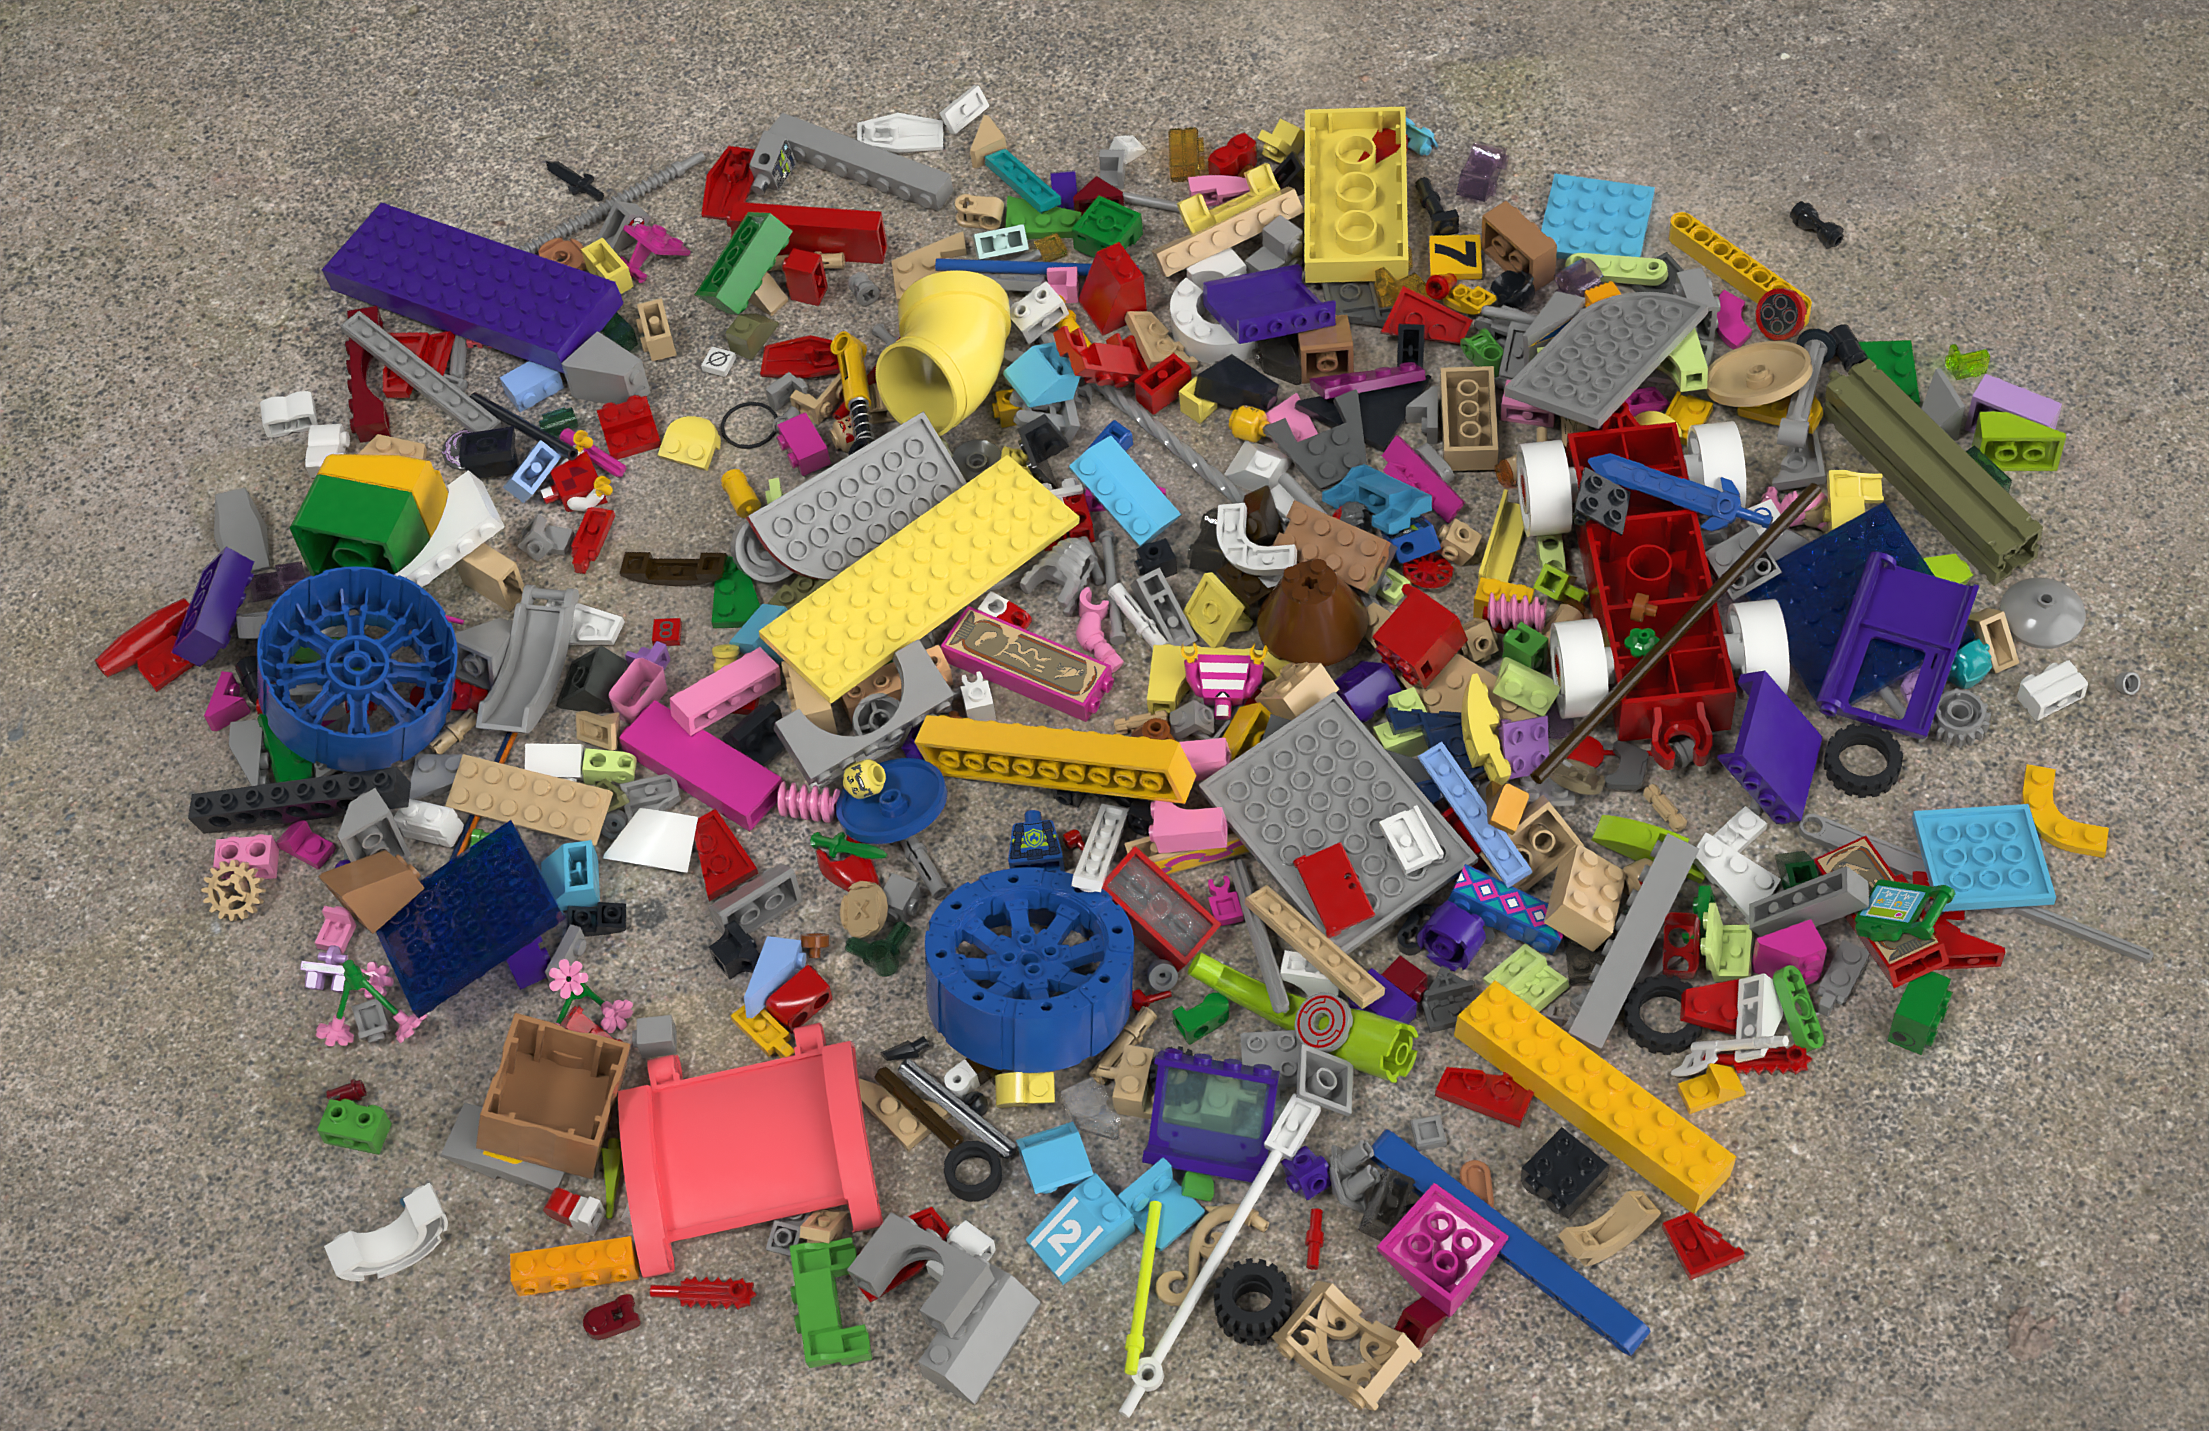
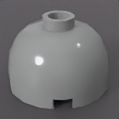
M884 693L871 694L862 699L855 708L852 718L855 736L871 733L885 725L897 711L900 701ZM906 729L903 730L904 734L895 741L889 742L887 739L880 743L878 750L889 749L898 744L905 735Z

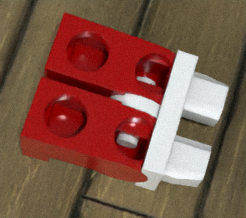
M1069 478L1062 481V488L1052 490L1051 484L1043 483L1044 487L1079 516V524L1068 531L1069 537L1079 538L1085 536L1090 543L1095 542L1093 523L1082 484L1078 485L1075 478ZM1066 533L1047 546L1044 551H1051L1053 546L1057 545L1059 541L1067 539Z

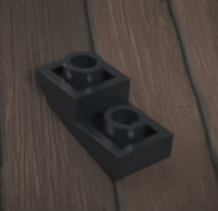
M598 902L597 908L568 906L566 931L571 924L581 927L584 937L623 932L626 930V903Z

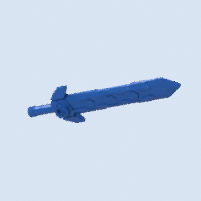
M1611 453L1588 460L1595 473L1617 485L1672 502L1674 505L1711 517L1701 525L1702 529L1710 532L1728 527V524L1735 522L1736 517L1761 525L1766 529L1773 522V516L1763 515L1741 507L1740 493L1732 480L1721 477L1723 492H1720L1714 488L1666 474Z

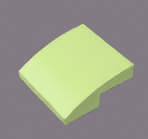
M1527 944L1520 947L1483 978L1487 986L1496 980L1538 1012L1570 987L1568 979L1549 967L1546 958Z

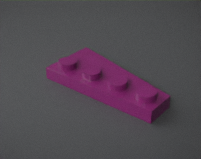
M1414 362L1400 364V367H1381L1370 371L1309 379L1310 388L1324 399H1330L1357 389L1358 393L1423 381L1426 380L1423 368Z

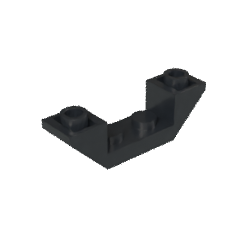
M1052 789L1053 798L1063 805L1070 804L1079 808L1087 792ZM1093 793L1097 797H1106L1114 800L1123 807H1130L1127 812L1129 828L1139 835H1149V826L1153 825L1154 819L1151 816V808L1147 799Z

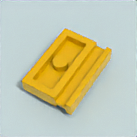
M1676 392L1665 414L1679 424L1682 431V437H1680L1681 444L1687 446V435L1691 425L1706 423L1713 410V403L1691 395L1686 397L1681 395V392Z

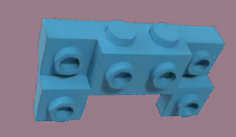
M1365 464L1351 468L1340 483L1322 492V502L1333 506L1336 510L1349 501H1357L1368 507L1369 511L1376 514L1372 516V526L1389 535L1397 534L1400 530L1409 528L1410 518H1417L1422 513L1432 511V495Z

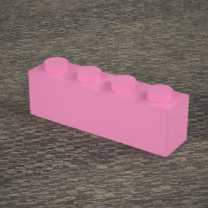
M759 647L670 697L671 716L692 736L781 685L780 666Z

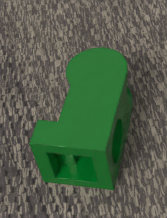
M1218 992L1210 993L1204 998L1202 1003L1188 1011L1183 1006L1173 1010V1024L1188 1045H1191L1228 1021L1229 1001Z

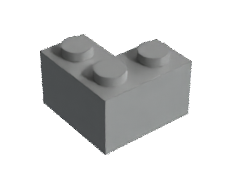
M1279 215L1262 229L1263 246L1245 260L1246 274L1299 264L1302 267V230Z

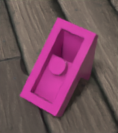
M221 672L204 714L212 731H219L230 725V722H235L250 713L245 699L239 697L240 686L232 672Z
M305 820L292 823L276 842L279 849L318 870L336 850L334 843L313 833Z

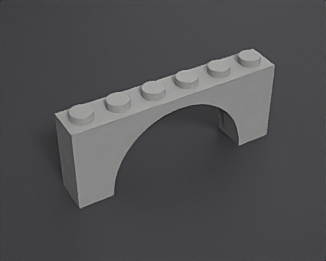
M919 639L894 654L893 662L901 680V701L892 718L879 729L860 736L835 735L814 725L800 709L775 722L774 731L808 785L817 782L818 785L822 784L832 777L831 772L838 768L845 770L851 764L856 763L855 758L858 756L873 754L880 748V743L887 739L889 742L895 741L904 734L903 730L912 725L913 728L922 725L926 715H930L933 712L940 714L951 706L950 702L953 699L954 693Z

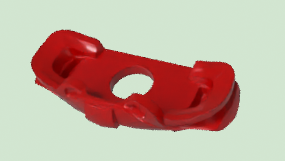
M455 678L454 692L457 693V698L452 703L451 710L467 711L471 708L473 713L478 714L479 703L487 697L488 690ZM415 686L412 689L410 703L415 708L420 700L424 699L425 688Z

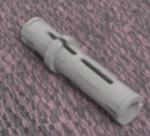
M915 835L900 840L899 842L905 850L906 859L913 863L931 892L932 897L935 900L945 898L949 894L950 889L946 886L928 857L926 846L920 843Z

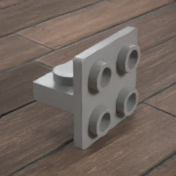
M1296 1030L1241 1034L1242 1065L1266 1064L1271 1066L1272 1070L1280 1071L1276 1101H1280V1090H1284L1286 1087L1297 1086L1298 1050L1301 1042L1296 1035ZM1243 1080V1087L1245 1089L1267 1087V1084Z

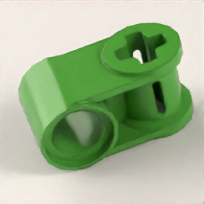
M1486 328L1479 330L1478 334L1470 338L1464 337L1460 340L1463 353L1476 367L1494 366V377L1499 376L1503 348L1495 341Z

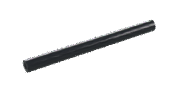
M477 392L470 395V398L500 421L509 426H514V429L537 442L543 441L555 452L569 460H574L577 457L578 450Z

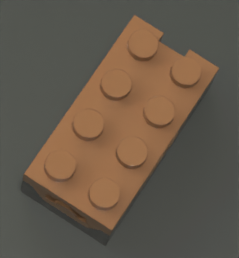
M1294 500L1286 518L1290 519V522L1284 534L1278 533L1273 546L1295 545L1297 549L1296 563L1322 559L1348 586L1375 597L1398 547L1385 539Z

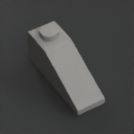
M1160 567L1137 578L1130 585L1149 619H1153L1156 622V628L1171 645L1181 646L1184 644V646H1187L1198 640Z

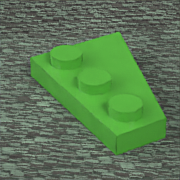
M1007 196L1006 228L1024 224L1027 239L1073 238L1072 228L1082 217L1081 212L1054 207L1039 213L1026 200Z

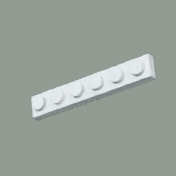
M1101 804L1073 875V887H1077L1084 892H1101L1126 825L1129 809Z

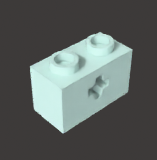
M1024 224L978 233L972 236L977 260L1029 250Z

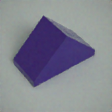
M1076 170L1051 172V187L1061 196V205L1056 207L1074 210L1073 197L1077 194Z

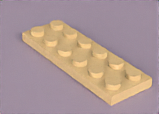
M463 754L445 807L577 842L592 840L593 845L596 846L613 792Z

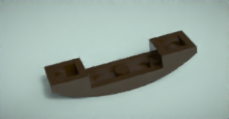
M625 552L619 574L621 577L652 585H701L723 578L728 555L727 553H701L699 559L653 558L651 552Z

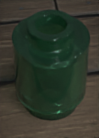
M562 407L541 414L543 420L538 421L542 430L555 437L560 436L566 428H570L573 431V428L579 427L572 407L567 409Z

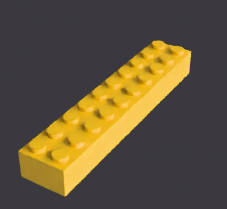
M926 715L914 742L925 761L936 766L942 775L947 777L1182 804L1186 803L1196 777L1180 743L1172 739L1158 740L1144 736L1129 737L1121 734H1101L1095 731H1073L1068 728L1054 729L1045 726H1025L1019 723H998L993 720L978 721L970 718L959 719L949 718L944 715Z
M1496 980L1458 1015L1454 1036L1500 1071L1508 1073L1524 1089L1533 1091L1535 1097L1693 1214L1731 1176L1736 1160L1734 1154Z

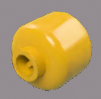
M1242 405L1238 410H1233L1229 419V429H1231L1233 436L1253 443L1259 441L1262 436H1266L1262 429L1270 424L1267 421L1265 411Z

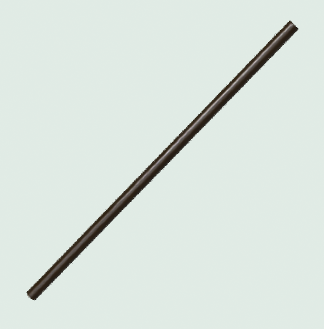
M1810 483L1530 774L1534 782L1542 784L1815 500L1821 493V488L1816 483Z

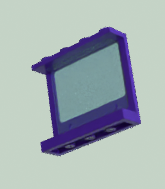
M1175 1048L1161 1050L1156 1056L1154 1063L1158 1065L1149 1141L1143 1151L1142 1163L1155 1165L1164 1158L1175 1169L1253 1183L1269 1155V1150L1265 1148L1264 1143L1272 1131L1280 1071L1272 1070V1067L1266 1064L1248 1066L1242 1065V1061L1237 1059L1220 1061L1214 1060L1211 1055L1203 1053L1191 1056L1182 1054L1181 1050Z

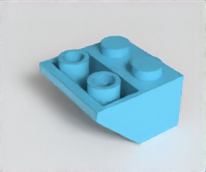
M1055 342L1032 346L1007 367L1003 373L1029 408L1072 400L1080 376H1075L1071 368V362L1066 357H1060Z
M592 840L563 844L541 862L543 913L566 911L568 906L594 907L600 902L598 856Z
M1074 1122L1016 1140L1025 1174L1035 1194L1051 1193L1059 1186L1068 1183L1079 1184L1085 1181L1087 1177L1094 1175L1079 1131Z

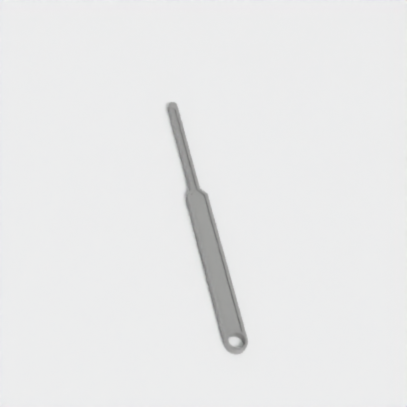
M1816 814L1805 815L1799 823V833L1804 839L1832 850L1866 835L1891 871L1897 875L1903 874L1909 880L1913 881V871L1926 872L1922 855ZM1806 822H1816L1820 825L1821 831L1809 833L1804 829L1803 825ZM2037 906L1987 909L2000 915L2016 913L2145 964L2150 963L2153 958V952L2149 949Z

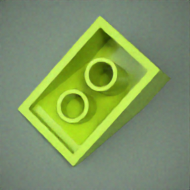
M1979 412L1972 442L1973 459L1985 471H2057L2066 440V433L2009 412Z

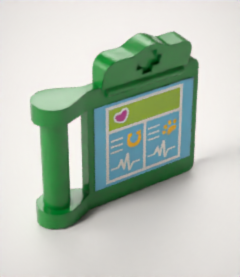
M1880 879L1869 894V907L1860 910L1855 917L1857 935L1867 937L1874 942L1883 940L1897 941L1903 933L1911 934L1921 940H1929L1934 933L1933 926L1946 903L1952 902L1956 893L1954 889L1947 885L1931 887ZM1929 898H1934L1935 900L1922 922H1916Z

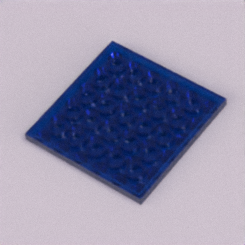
M1884 502L1776 560L1775 562L1782 573L1745 594L1750 602L1770 599L1777 600L1786 628L1789 662L1815 702L1817 701L1869 554L1871 552H1882L1892 556L1899 567L1935 576ZM1968 623L1965 626L1958 648L1975 639V633ZM1872 639L1848 703L1852 706L1917 671L1922 667L1925 653L1881 639Z
M509 820L421 880L420 883L424 886V889L380 927L376 934L413 1013L418 1018H421L451 996L458 994L476 979L483 977L489 970L506 961L511 955L526 945L531 944L549 929L556 927L566 917L519 830L512 820Z

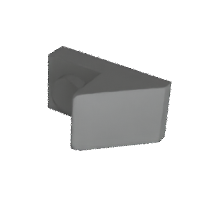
M1438 386L1430 387L1406 406V423H1422L1421 433H1427L1428 444H1437Z

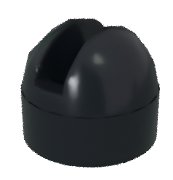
M978 1091L968 1093L964 1103L969 1106L975 1100L971 1108L983 1116L988 1110L986 1097Z

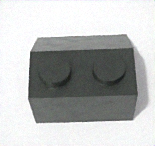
M602 645L575 659L570 665L556 706L560 709L580 712L588 711L594 714L611 708L609 692L623 675L627 661Z

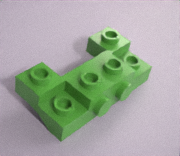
M852 1237L830 1241L829 1243H801L789 1246L795 1286L790 1287L793 1304H798L799 1315H795L794 1320L797 1333H802L807 1366L814 1368L837 1362L844 1366L872 1360L869 1332L866 1325L863 1324L844 1329L842 1325L836 1277L849 1275L847 1269L857 1258L856 1245Z

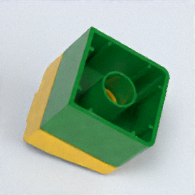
M330 454L324 459L290 526V531L309 573L313 577L329 569L355 566L386 570L387 573L395 575L410 564L431 539L442 518L447 503L448 491L440 471L434 470L432 463L428 460L402 455Z

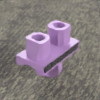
M331 945L327 953L319 952L318 960L325 961L326 964L302 961L300 970L306 972V988L323 990L326 976L333 977L331 991L343 993L344 981L346 980L344 977L345 970L343 966H339V963H344L348 960V955H341L339 946Z

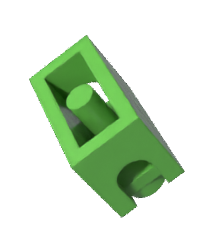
M1523 622L1517 625L1516 631L1514 629L1508 630L1503 638L1504 652L1502 658L1508 657L1543 674L1547 670L1548 638Z

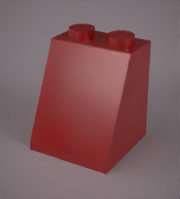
M1120 242L1096 252L1078 298L1079 304L1102 336L1126 326L1125 316L1127 311H1147L1144 275Z

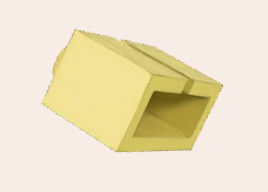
M603 237L581 249L586 268L591 274L616 282L620 294L634 287L628 266Z

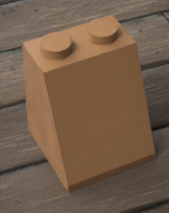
M1335 315L1334 326L1296 333L1302 384L1310 383L1309 378L1354 373L1353 340L1348 315Z
M387 850L326 871L318 876L341 905L351 913L352 917L372 934L424 889V886L418 880L421 877L420 873L411 864L408 865L399 854L394 857Z

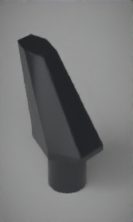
M922 1036L914 1042L907 1040L881 1052V1055L887 1061L918 1058V1052L927 1048L929 1044L926 1038Z

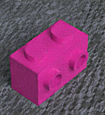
M806 412L777 424L779 436H776L777 442L782 451L787 450L790 465L793 469L798 468L802 477L831 464L827 446Z

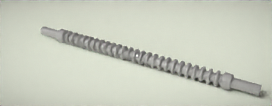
M700 151L681 162L676 161L672 163L670 168L666 166L665 171L659 170V174L654 173L653 177L648 176L647 181L642 179L641 184L635 183V187L630 186L628 191L624 189L623 194L618 192L617 197L611 196V200L606 199L604 204L600 202L599 207L594 205L593 210L587 209L586 214L581 212L580 217L577 215L574 217L575 220L569 219V223L563 222L562 227L557 225L556 230L550 229L549 234L544 232L543 237L539 235L538 240L532 239V243L526 242V246L520 245L519 249L535 254V251L538 252L540 247L546 242L555 238L565 239V235L571 236L572 231L577 233L578 228L584 229V225L590 226V222L595 223L596 218L601 220L602 215L608 216V212L611 211L615 201L632 203L633 198L638 200L639 195L643 197L645 192H651L650 189L656 190L657 185L662 187L663 182L667 184L669 179H675L674 176L680 177L684 175L687 169L705 160L704 154Z

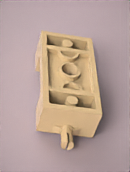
M1125 1044L1122 1059L1117 1067L1099 1064L1097 1077L1115 1079L1112 1096L1114 1113L1151 1119L1154 1093L1150 1083L1149 1067L1152 1065V1059L1155 1056L1154 1049ZM1174 1068L1169 1070L1168 1082L1182 1083L1188 1078V1073L1185 1069ZM1204 1073L1202 1091L1198 1090L1199 1096L1196 1099L1190 1096L1191 1102L1187 1104L1184 1099L1181 1100V1105H1176L1175 1100L1171 1101V1105L1165 1103L1163 1119L1170 1123L1232 1133L1239 1100L1257 1103L1259 1091L1243 1089L1242 1079Z

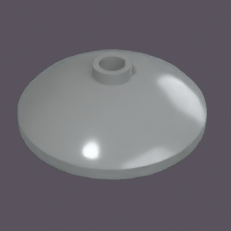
M2029 578L2015 583L2003 595L1999 609L2005 613L2011 636L2027 646L2039 649H2054L2069 644L2081 633L2086 619L2085 607L2078 594L2069 586L2049 578Z

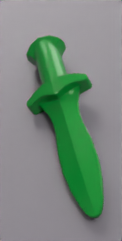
M816 832L810 839L812 848H827L832 858H835L837 853L841 852L866 859H883L887 857L886 852L875 846L845 840L846 835L843 832L838 833L834 838L822 836L820 832Z

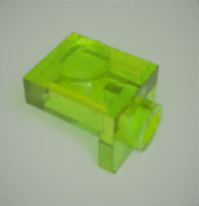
M1956 344L1950 345L1948 355L1945 357L1947 369L1952 371L1956 380L1987 374L1990 361L1987 349L1961 354Z

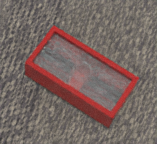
M1136 846L1118 863L1104 881L1102 889L1112 896V901L1116 905L1120 904L1131 923L1133 935L1158 958L1170 961L1177 973L1189 963L1222 925Z

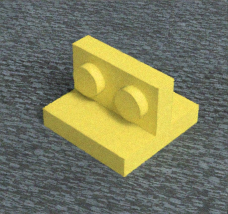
M1212 572L1204 573L1183 610L1190 626L1211 648L1222 647L1230 633L1249 631L1253 624V621L1243 612L1245 606Z

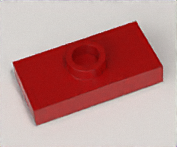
M451 331L430 334L423 356V361L442 376H444L455 335Z

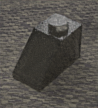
M1287 335L1255 341V349H1252L1255 364H1260L1264 374L1296 386L1301 384V367Z

